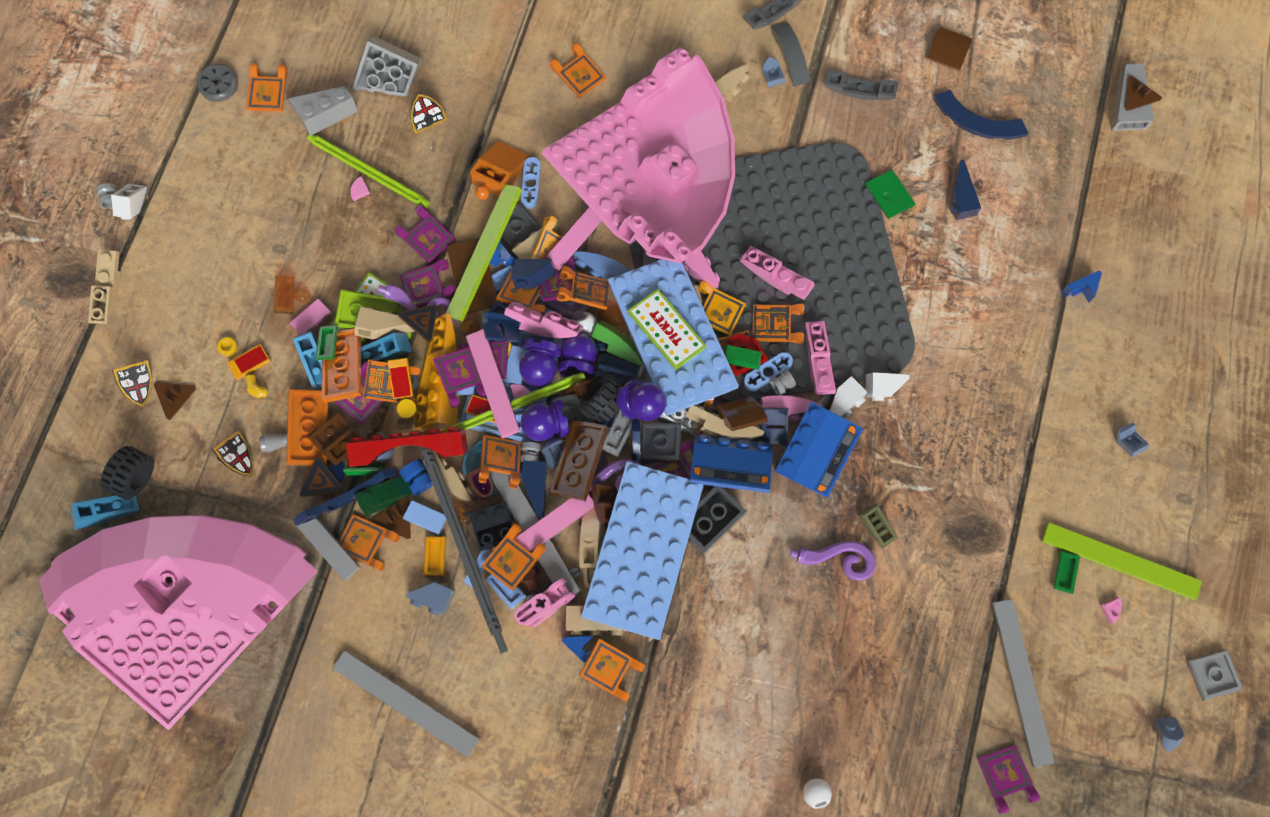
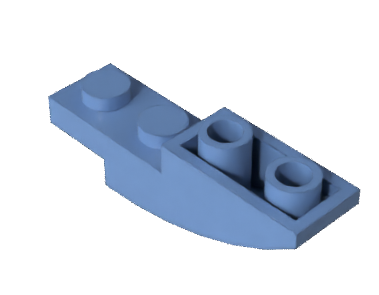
M579 251L573 254L575 265L582 270L585 269L593 277L605 280L607 277L610 279L631 271L623 264L599 254Z

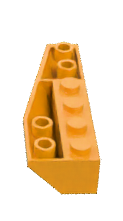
M448 313L435 319L433 338L428 346L417 391L416 405L418 410L414 416V429L416 430L439 428L442 431L446 427L457 424L458 406L450 407L447 394L433 361L435 358L457 351L451 315Z

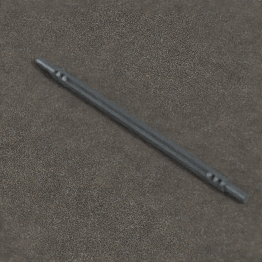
M421 447L422 451L420 453L491 636L495 638L500 654L508 651L501 633L503 630L432 450Z

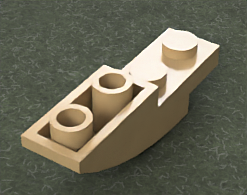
M746 64L738 67L715 82L724 101L728 100L730 102L734 96H738L741 85L743 83L746 84L750 77L749 65Z
M98 250L95 286H91L88 323L109 324L121 278V272L118 271V251Z
M699 405L689 407L685 414V417L702 424L699 432L713 437L726 436L730 439H747L752 441L758 440L764 434V431L760 430V427L757 425L731 431L725 426L724 420L720 415L706 412Z
M433 451L449 494L470 506L474 504L471 500L474 495L470 488H465L462 484L465 479L459 470L455 471L453 467L449 468L444 458L439 459L437 452Z
M592 508L583 515L581 523L579 558L580 568H583L584 588L591 585L606 534L605 523H599L595 508Z

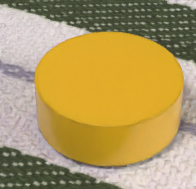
M223 337L219 340L217 349L223 356L229 357L237 352L238 344L231 337Z
M409 399L400 401L397 406L398 414L406 419L413 418L418 410L416 403Z

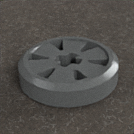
M213 64L201 71L197 78V87L207 100L221 102L235 94L238 88V79L230 67L223 64Z

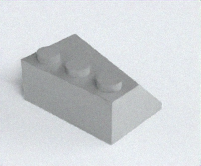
M373 36L367 41L352 90L361 89L368 92L376 91L391 95L407 96L418 75L423 59Z
M345 86L286 99L310 136L358 112L353 97Z

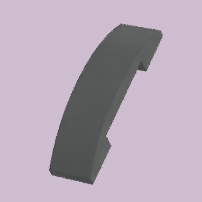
M773 0L759 10L756 7L743 15V19L753 30L760 29L786 15L802 0Z
M788 22L771 26L775 41L779 43L789 68L788 74L793 87L810 83L806 60L792 27Z
M835 70L828 71L825 87L837 93L866 100L895 99L899 85L898 81L881 79L880 83L846 77V72Z

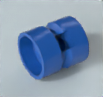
M421 459L412 461L399 472L403 480L409 482L408 487L414 496L427 491L433 486L429 473L426 472L427 468Z

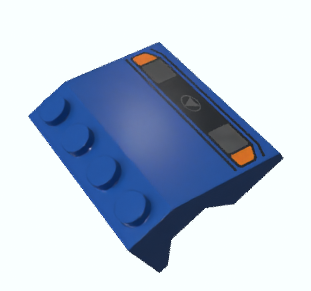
M811 402L775 472L828 498L863 428Z
M695 434L690 483L770 493L772 444L764 441L752 442L747 439H730L726 436L713 437L708 434Z

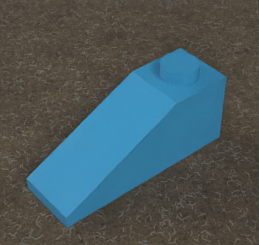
M311 330L295 336L293 341L313 390H322V360H315L318 341L314 331Z
M392 333L361 347V367L368 360L385 362L411 352L412 349L407 333Z
M110 496L72 503L70 514L74 530L96 526L138 512L139 506L136 496L128 500L118 496Z

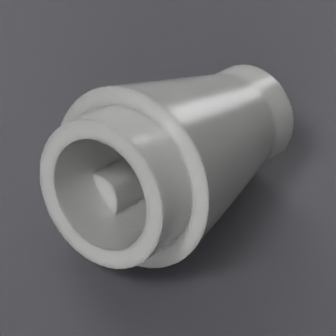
M264 434L263 437H259L262 452L270 453L287 446V434Z

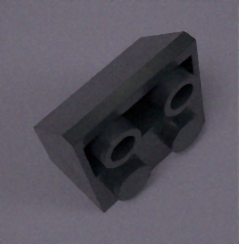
M498 501L463 512L467 531L478 552L498 546L513 526L507 503L504 501Z

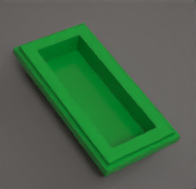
M338 325L320 327L316 361L335 358Z
M724 345L723 352L729 364L759 370L762 352Z
M348 463L343 471L346 475H376L385 469L386 463H371L369 465L349 467Z
M1060 551L1053 589L1069 594L1074 593L1080 556Z

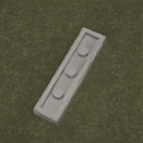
M318 518L297 526L344 581H348L361 568Z

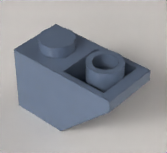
M434 582L408 592L406 597L411 600L410 604L421 608V605L429 608L428 612L439 616L440 613L446 614L455 592Z

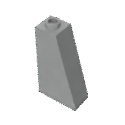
M1126 64L1119 73L1111 126L1112 131L1148 129L1154 121L1151 104L1130 111L1125 110L1128 77L1132 75L1148 86L1144 64Z

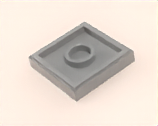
M1227 650L1186 661L1202 701L1243 690Z

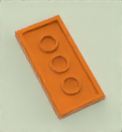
M355 328L338 331L335 358L322 360V401L324 403L361 396V337L355 335Z
M289 389L286 465L312 466L315 459L319 457L327 466V458L308 439L311 434L328 421V402L324 403L322 401V390Z

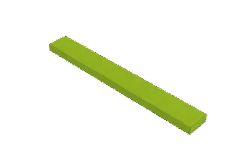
M504 185L446 313L451 315V319L463 322L521 195L522 189L520 187Z
M1052 523L1046 524L1041 540L1043 543L1189 599L1197 600L1202 583L1199 579Z

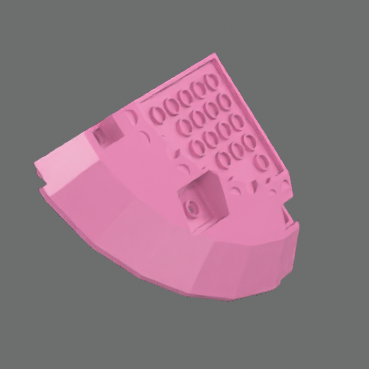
M681 47L660 59L651 75L629 87L621 102L543 149L542 155L615 236L628 244L637 240L647 251L645 254L650 257L681 263L692 254H697L703 250L727 212L735 179V142L724 98L703 60L698 55L691 59L688 52Z
M206 515L152 516L103 529L68 549L51 562L52 566L39 579L48 612L50 615L54 614L67 625L62 632L72 647L169 730L318 570L303 558L307 553L302 548L253 524ZM167 576L173 579L172 583L166 581ZM270 601H274L276 607H272Z

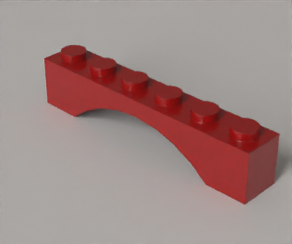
M459 426L448 427L447 431H440L439 428L429 429L428 433L421 434L420 430L410 431L409 435H402V432L391 433L390 437H383V434L372 435L371 439H364V436L352 438L351 442L346 443L349 467L369 465L385 451L404 445L426 447L443 457L459 456L468 452L465 429H459Z

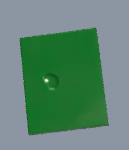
M893 169L865 183L888 219L916 205Z

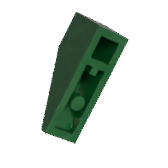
M400 476L371 486L354 496L362 512L368 517L413 493L408 487L409 482H405Z

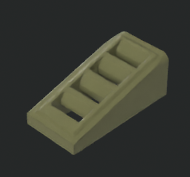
M871 505L857 515L881 548L886 547L898 538L878 505ZM874 513V516L870 519L867 517L870 514ZM878 519L880 522L873 526L872 523ZM883 526L884 529L878 533L876 530ZM888 532L889 536L882 540L881 536Z

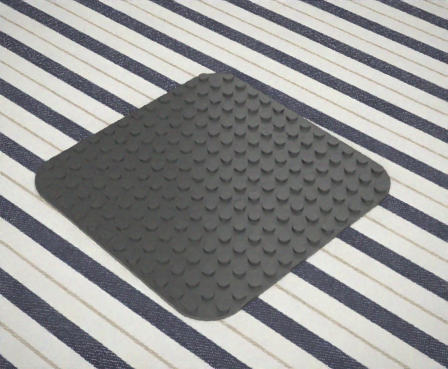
M830 142L735 158V179L727 212L703 250H701L704 257L707 256L709 258L712 271H715L719 276L720 282L717 290L746 303L731 335L748 330L751 338L753 337V305H804L803 315L791 314V333H804V342L802 344L758 341L768 361L783 352L790 354L793 358L792 366L788 371L793 376L796 386L792 389H786L785 393L781 396L815 390L810 374L805 322H825L835 387L841 386L851 376L860 383L866 382V374L870 373L898 374L909 364L915 350V338L881 208L865 185L866 182L873 179L869 164L858 150L843 143ZM635 240L629 244L634 270L643 267V247ZM752 246L781 261L782 266L813 281L814 287L805 300L792 293L789 295L785 294L747 268L740 259L749 247ZM688 274L692 285H698L699 287L700 283ZM700 292L701 305L703 307L709 295ZM712 328L717 339L728 336ZM781 358L780 363L776 366L777 371H779L778 367L785 364L787 366V359L782 360ZM771 368L763 369L765 376L769 377L774 374ZM752 369L735 377L739 385L738 389L715 397L712 406L716 407L718 404L749 396L758 401L761 397L778 395L774 392L770 383L756 391H748L744 387V379L748 373L755 370ZM760 375L755 380L750 378L748 384H754L755 386L756 381L760 379ZM704 402L699 403V404H696V405H699V406H702V407H703Z

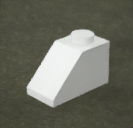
M127 184L111 195L113 216L129 220L140 213L147 186Z
M888 373L866 374V391L868 393L865 397H871L872 401H884V398L891 397L909 379V375Z

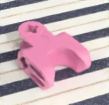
M562 578L549 586L546 591L535 595L515 611V619L521 625L536 627L576 595L568 590L565 586L566 580Z

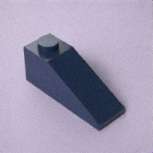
M961 160L956 168L950 202V212L954 215L955 220L977 216L981 209L964 160Z
M523 461L519 475L540 521L544 518L547 463Z

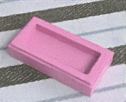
M317 299L291 321L290 324L299 334L313 330L332 313Z

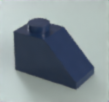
M515 259L511 275L515 289H534L555 275V268L552 259Z

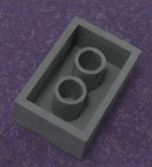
M715 486L698 503L688 542L704 556L745 516L747 511L723 487Z

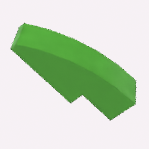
M602 320L596 324L592 337L609 344L607 352L639 366L642 365L641 357L631 339L614 326Z

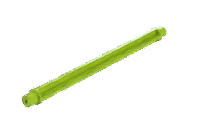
M308 134L307 140L312 142L314 146L330 153L332 156L368 175L418 206L429 207L430 201L425 199L424 196L405 187L403 184L320 136L314 134L310 136Z
M583 372L576 375L574 373L567 378L510 401L513 410L519 409L569 388L576 383L586 380ZM490 409L450 427L459 426V429H465L466 431L493 420L494 416Z

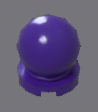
M580 333L575 337L566 338L561 346V358L563 361L558 363L557 372H560V376L565 378L583 372L586 380L595 378L596 368L592 365L596 362L598 350L593 338L587 334Z
M533 338L525 339L523 349L527 353L521 357L519 362V373L522 379L532 386L541 387L547 385L557 372V364L554 358L560 357L562 349L558 348L557 344L541 340V343L533 342Z
M628 380L624 387H620L617 394V407H620L622 416L629 419L651 421L658 419L663 414L667 406V399L663 389L652 382L644 383L640 380Z
M561 399L551 400L550 406L545 403H535L528 406L521 416L520 424L523 433L534 441H545L552 438L555 433L559 438L567 436V433H569L567 416H562L560 408H563L564 405Z

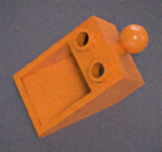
M498 141L478 159L470 171L472 184L478 186L475 190L476 197L480 200H485L489 197L490 192L500 196L505 184L511 186L514 184L524 168L525 160L530 158V155Z

